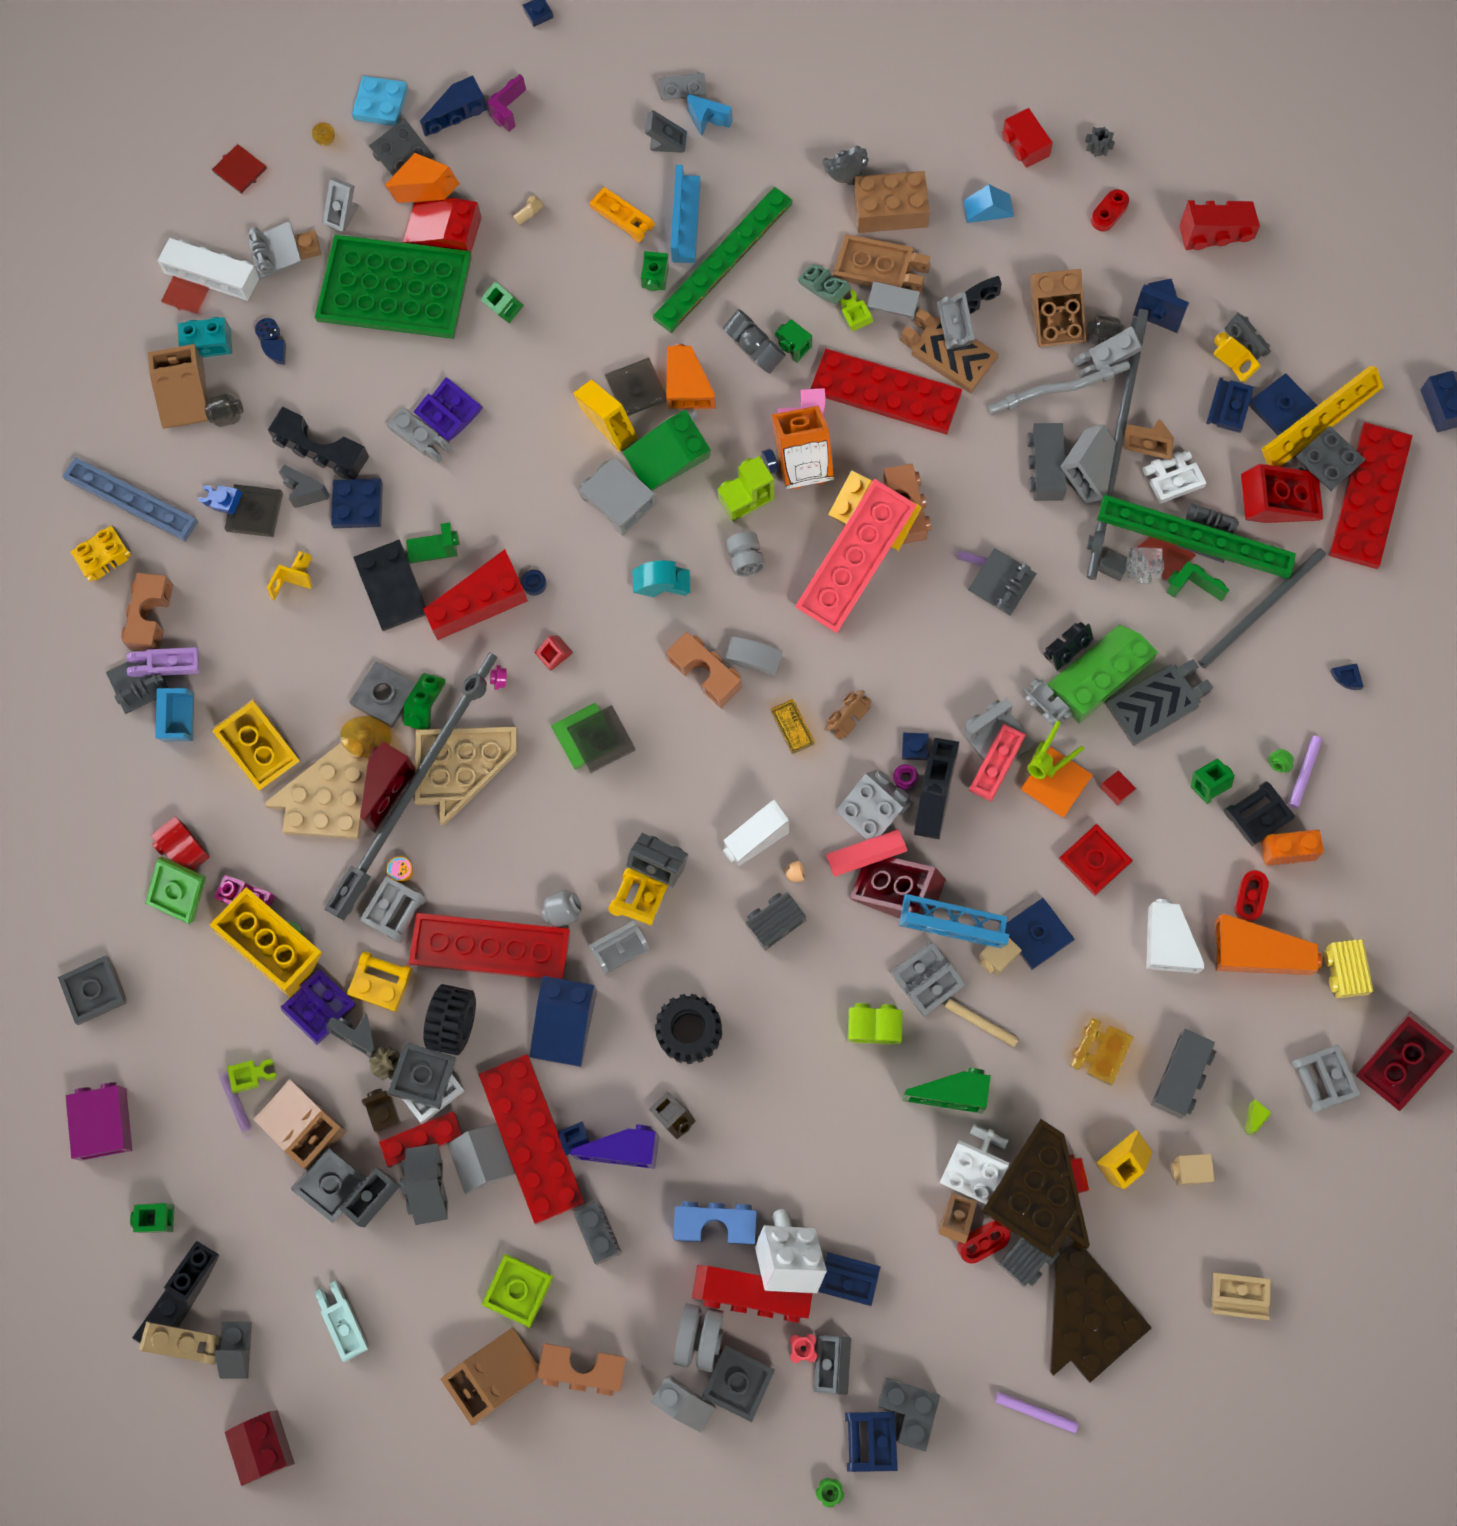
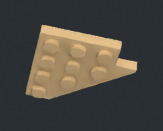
M517 727L454 729L416 790L415 804L440 805V824L446 825L518 754ZM442 729L416 730L415 773Z
M346 738L265 802L267 808L285 809L282 830L284 834L360 839L362 825L360 812L367 766L373 746L371 740Z

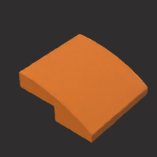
M1050 747L1046 752L1053 758V766L1066 757L1053 747ZM1071 760L1057 770L1053 777L1046 775L1044 779H1037L1030 775L1021 790L1064 818L1093 777V774Z

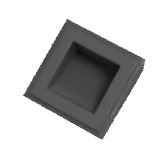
M1109 549L1098 571L1121 581L1131 563V559Z

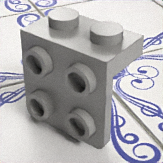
M1008 698L1001 702L999 700L994 701L986 708V713L981 716L976 714L966 722L967 726L964 736L983 760L987 756L1003 723L1026 734L1014 760L1033 747L1032 739L1012 716L1011 710L1013 705Z
M873 770L863 776L838 807L837 812L868 840L881 836L897 816L906 812L913 803L908 799L909 795L904 790L896 788L890 783L888 775L882 771Z

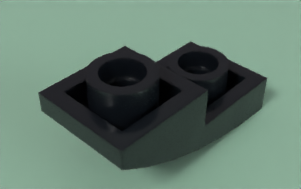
M999 276L984 280L965 292L970 314L980 309L981 300L989 301L1000 296L1002 283Z

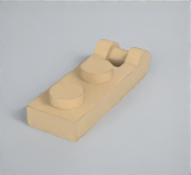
M146 1322L139 1350L215 1364L216 1358L214 1354L217 1345L221 1343V1336ZM200 1341L206 1342L204 1353L197 1352Z

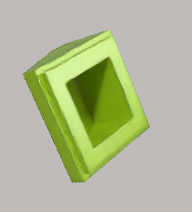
M1256 1099L1249 1103L1245 1128L1247 1135L1256 1133L1271 1115V1112Z

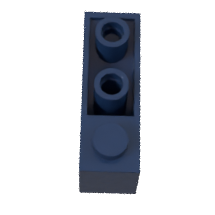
M472 75L452 84L423 116L420 124L425 137L436 134L449 126L457 125L470 117L478 116L487 110L484 96L474 76Z

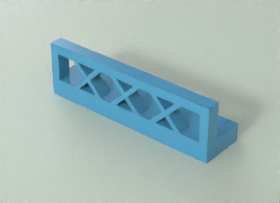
M676 165L671 255L672 262L696 263L701 179L700 176L684 175L683 165Z
M909 894L904 895L899 922L901 927L1000 949L1008 945L1009 934L1005 933L1006 916ZM910 902L920 904L925 914L908 912ZM938 908L944 909L950 920L935 918L932 912ZM963 914L970 915L976 925L971 926L959 923L957 918ZM988 920L999 922L998 932L985 929L982 924Z

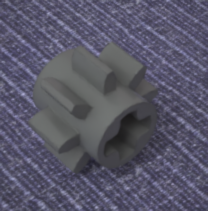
M1105 126L1097 129L1093 127L1092 134L1086 135L1085 142L1088 143L1086 151H1090L1094 157L1107 156L1108 150H1112L1115 141L1112 140L1114 133L1109 132Z

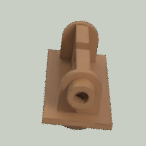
M865 691L850 692L843 700V707L839 711L833 712L828 718L827 722L829 724L824 730H835L834 736L839 740L847 738L857 725L851 719L852 715L860 721L871 708V699L867 696L861 697Z

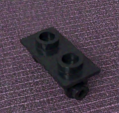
M1082 622L1074 623L1073 626L1062 634V638L1066 640L1065 643L1057 638L1045 648L1044 657L1048 661L1053 659L1057 671L1063 665L1068 664L1077 653L1087 648L1091 641L1094 640L1089 623L1086 626Z

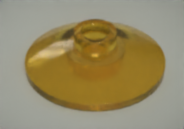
M360 716L347 721L343 725L340 732V740L344 748L350 753L361 757H369L372 750L376 746H380L382 741L390 745L391 732L384 722L374 717Z

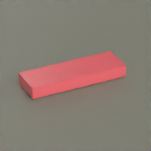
M1003 723L969 788L970 792L990 802L993 801L1026 734Z
M899 829L828 853L826 857L832 873L836 877L907 851Z

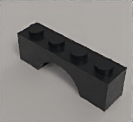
M283 406L268 428L274 444L281 448L286 446L292 449L301 458L307 456L313 459L316 465L322 468L327 466L342 478L356 479L369 458L363 445L344 436L330 444H318L309 440L308 425L303 416Z

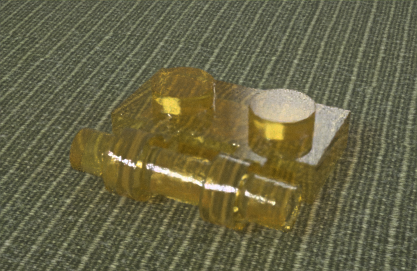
M1091 1018L1088 1026H1084L1081 1034L1083 1037L1078 1048L1073 1050V1059L1070 1067L1080 1070L1083 1062L1091 1064L1087 1075L1112 1086L1134 1036L1111 1025L1107 1027L1105 1034L1097 1031L1101 1022ZM1093 1040L1100 1043L1095 1056L1088 1053Z

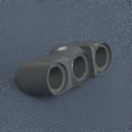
M740 309L723 326L724 331L734 341L739 342L740 347L754 359L759 367L769 374L786 356L783 350L773 341L769 340L766 333L758 328L753 320Z

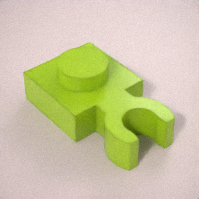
M852 289L850 290L852 298L849 300L842 298L840 304L844 308L842 309V314L851 331L854 332L874 321L864 300L858 301L857 294Z
M253 1060L227 1066L233 1094L258 1088V1080L260 1079L265 1081L275 1080L277 1078L276 1072L271 1074L265 1073V1069L268 1066L274 1065L273 1060H264L257 1067H255Z

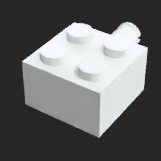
M779 1209L772 1216L775 1226L764 1225L755 1246L765 1291L817 1293L827 1270L816 1229L792 1227L789 1212L785 1209Z

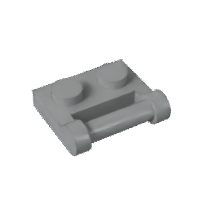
M386 876L360 918V921L401 944L406 928L420 905L423 906L427 898ZM405 897L411 899V902L395 929L389 928L390 922Z
M1339 1045L1292 1061L1294 1069H1298L1313 1103L1311 1104L1313 1112L1360 1096ZM1315 1063L1329 1098L1322 1099L1308 1064Z

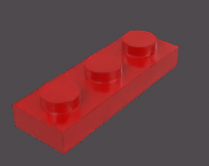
M453 1111L379 1141L387 1167L390 1168L405 1160L406 1149L436 1143L441 1147L463 1133L457 1116Z

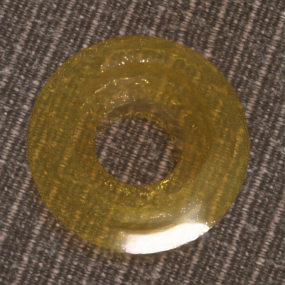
M319 123L313 128L312 137L316 143L327 146L333 142L335 130L328 123Z

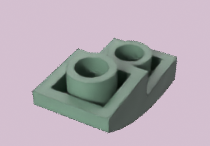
M815 264L807 268L798 278V282L806 289L835 305L851 289L847 281L833 277L829 269Z

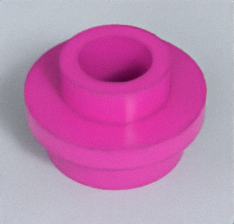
M496 665V669H491L490 684L494 685V690L505 688L507 668H501V665Z

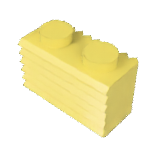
M1363 939L1334 942L1326 947L1324 961L1326 966H1330L1331 977H1329V987L1331 992H1335L1336 999L1365 996L1374 992Z

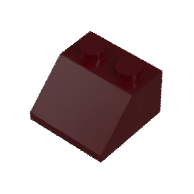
M278 1410L268 1411L224 1432L241 1486L295 1464Z

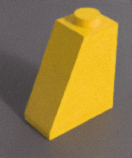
M592 379L573 393L581 411L617 451L621 452L638 439L623 405Z

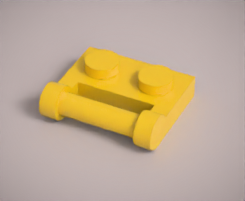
M627 868L622 875L623 882L616 898L610 902L608 910L615 916L624 915L652 926L668 885L631 868ZM632 884H640L632 905L626 903L625 901Z
M363 951L347 995L397 1013L413 968L407 965L402 967L373 957L372 953ZM370 966L398 976V983L395 984L367 974L368 967Z

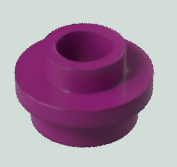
M908 764L898 766L893 774L895 785L904 790L916 786L919 779L916 768ZM903 774H908L911 779L909 781H903L901 779V776Z

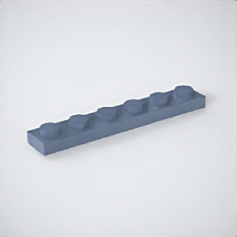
M76 457L62 476L65 481L186 542L198 523L196 518Z

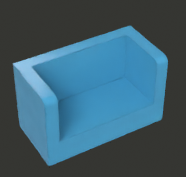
M157 688L155 738L163 742L193 741L194 692L187 688Z

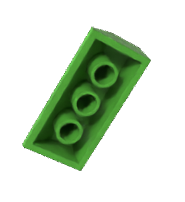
M1119 624L1050 681L1047 686L1054 692L1052 695L1054 698L1059 696L1071 708L1072 717L1079 724L1154 661L1158 651L1140 633Z

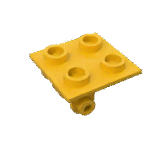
M112 525L100 530L95 536L86 542L80 543L75 549L70 551L82 573L90 582L93 580L97 581L106 575L102 567L110 573L106 566L108 563L116 569L117 567L113 560L120 566L128 561V557L131 556V553L124 546Z

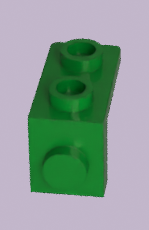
M451 523L440 524L442 534L408 539L406 543L409 562L418 563L458 556L457 545H460L458 531L453 530Z
M1187 562L1180 572L1175 570L1167 581L1170 586L1166 593L1175 598L1187 581L1190 580L1219 601H1223L1229 589L1220 579L1212 578L1206 574L1199 565Z
M426 673L421 675L404 702V726L418 730H429L431 726V707L445 686L446 679Z

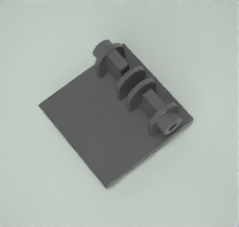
M405 118L369 145L374 152V158L378 162L381 161L392 176L414 153L429 159L434 157Z
M1331 426L1295 457L1300 461L1298 470L1310 471L1330 491L1336 488L1366 460Z
M1190 503L1185 518L1186 520L1231 534L1234 533V530L1236 531L1239 525V521L1235 517H1230ZM1178 545L1176 546L1224 563L1225 561L1224 559L1214 557L1205 553H1201Z
M994 548L968 591L1011 616L1037 573L1030 570L1031 567L1028 565L1020 564Z
M147 661L144 663L126 662L106 672L116 693L114 697L117 703L121 704L125 714L156 700L157 688H169L164 676L160 673L144 677H130L127 675V668L147 665Z

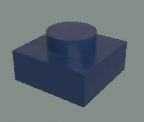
M532 0L523 4L524 12L533 27L553 18V12L546 0Z
M903 732L902 760L927 761L929 734Z
M583 1121L558 1131L562 1149L566 1156L571 1153V1149L590 1142Z

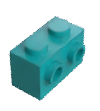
M211 317L206 320H188L178 323L179 347L195 344L202 357L232 354L231 328L225 317Z

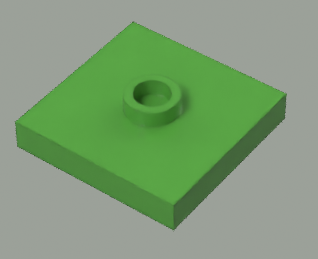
M596 702L551 725L574 770L619 747Z
M160 857L156 861L145 904L190 924L195 919L206 877L169 859Z

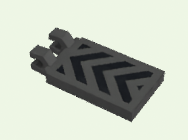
M1194 659L1186 662L1179 668L1176 665H1169L1107 701L1106 706L1133 746L1198 709L1199 703H1201L1200 699L1211 692L1213 686L1208 679L1193 689L1187 682L1186 678L1196 673V669L1199 668Z

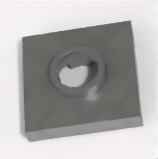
M375 661L349 703L351 706L393 728L403 713L404 702L416 683ZM382 684L391 687V695L386 700H378L374 696L376 690Z

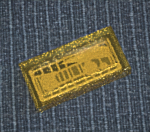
M794 699L770 709L791 754H795L815 744Z

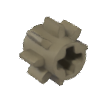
M391 1046L385 1049L381 1047L373 1052L375 1057L370 1059L369 1062L372 1073L383 1081L386 1078H393L400 1054L393 1050Z

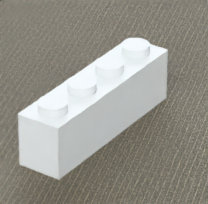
M169 238L157 260L164 274L246 301L249 300L259 280L257 271L252 263L246 260L239 261L224 253L211 252L206 247L201 246L199 248L190 245L184 240L178 241Z

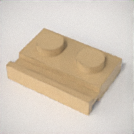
M1213 1273L1211 1314L1269 1320L1271 1279Z

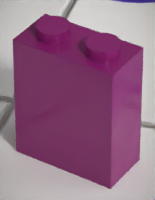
M116 1082L101 1084L100 1089L91 1090L90 1087L78 1088L74 1090V1094L65 1095L71 1159L83 1161L133 1151L126 1088L117 1085Z

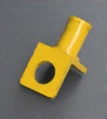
M1222 332L1215 337L1214 343L1219 348L1214 352V355L1229 366L1240 381L1245 382L1260 368V363L1250 350L1232 336L1229 337L1226 332ZM1251 361L1250 369L1247 372L1241 373L1243 364Z
M299 551L291 568L278 564L267 586L272 600L276 599L284 582L308 589L312 588L310 576L305 573L310 562L313 560L310 554L305 552L302 557L303 551Z

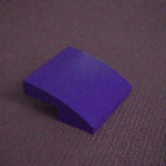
M446 377L432 395L428 393L414 410V413L447 441H450L479 414L483 406Z
M319 969L300 985V990L281 1006V1011L318 1045L330 1034L326 1031V1025L332 1017L337 1020L340 1017L344 1019L356 1003Z

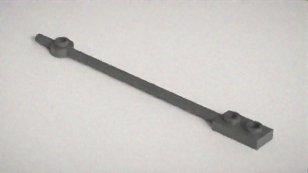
M1139 309L1138 317L1132 318L1131 326L1135 328L1143 345L1149 310ZM1141 351L1129 359L1130 370H1127L1114 435L1116 446L1107 496L1113 497ZM1097 521L1095 535H1089L1087 550H1092L1087 578L1090 580H1096L1105 539L1107 523Z
M489 652L478 672L470 675L464 681L461 688L462 698L357 868L351 865L324 909L344 921L353 910L356 900L366 889L367 883L371 878L370 875L366 874L367 870L470 702L481 698L485 694L487 686L485 678L498 658L496 655Z

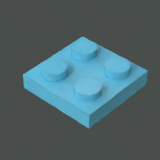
M363 76L352 112L353 119L392 126L398 124L408 90L407 82Z

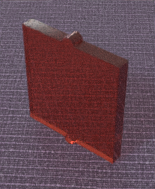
M237 144L227 155L222 156L223 159L212 171L242 194L252 183L257 182L256 179L267 167Z
M173 276L161 302L176 307L179 311L183 309L197 314L209 288Z
M1149 537L1136 547L1138 553L1164 581L1175 570L1181 571L1183 566L1196 556L1193 552L1176 547L1177 545L1152 537Z

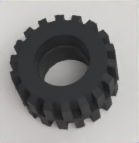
M441 984L436 989L429 1003L424 1023L423 1039L426 1049L457 1056L464 1050L471 1034L476 1011V998L473 990Z
M681 994L677 999L674 997L669 999L670 1002L667 1005L664 1004L661 1007V1013L657 1014V1023L655 1024L656 1037L662 1050L665 1051L667 1056L674 1058L677 1062H686L687 1064H693L695 1061L700 1063L704 1061L705 1057L708 1056L709 1058L712 1056L713 1051L719 1047L720 1039H722V1023L715 1006L712 1003L710 1004L706 998L697 997L696 994H691V996ZM685 1015H695L701 1018L705 1027L702 1037L693 1043L678 1041L674 1036L673 1028L679 1018Z

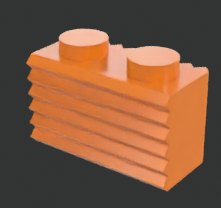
M1319 829L1267 835L1261 841L1266 866L1270 864L1272 866L1275 864L1279 865L1280 863L1284 865L1291 862L1294 864L1295 862L1300 863L1306 860L1308 862L1311 860L1316 861L1324 852Z

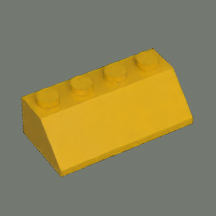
M247 887L209 924L216 935L289 998L310 977L322 954L317 947Z

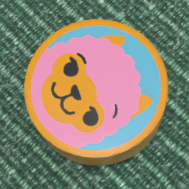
M397 856L388 862L386 871L391 879L398 883H404L412 877L413 865L407 858Z

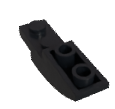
M934 737L925 771L914 835L940 840L959 751V741Z
M196 1241L163 1287L165 1289L164 1293L132 1339L139 1344L141 1343L146 1322L179 1327L204 1287L219 1254Z

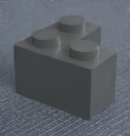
M438 1143L406 1149L405 1160L401 1161L404 1178H400V1188L402 1194H407L406 1208L408 1215H413L415 1225L447 1220L448 1199L443 1184V1160Z
M884 1378L878 1406L904 1414L897 1442L926 1452L940 1395Z

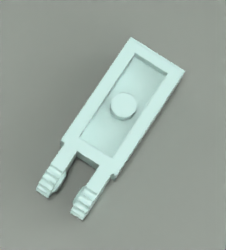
M335 1280L330 1283V1286L338 1303L330 1306L327 1296L321 1288L315 1291V1295L322 1309V1317L342 1361L347 1362L370 1348L348 1299H345L339 1283Z

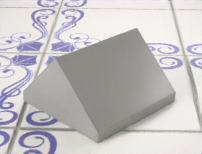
M497 1124L467 1131L448 1143L465 1194L516 1175Z

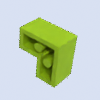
M760 456L743 461L738 467L739 477L733 481H725L717 489L718 499L732 522L775 499L774 478Z

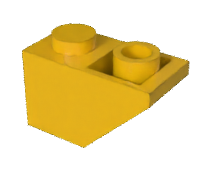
M1135 1130L1099 1159L1096 1164L1110 1185L1125 1189L1145 1173L1153 1152L1140 1132Z

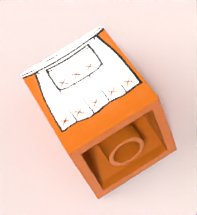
M819 405L772 414L771 418L781 476L786 489H798L805 485L823 484L834 480L829 428Z

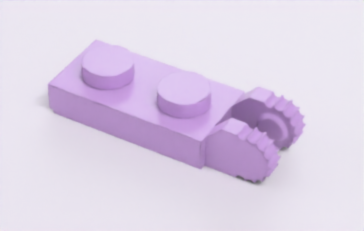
M196 647L148 649L147 651L127 654L128 662L144 663L147 661V665L127 668V675L130 677L152 676V674L157 675L159 673L162 676L199 674V653Z

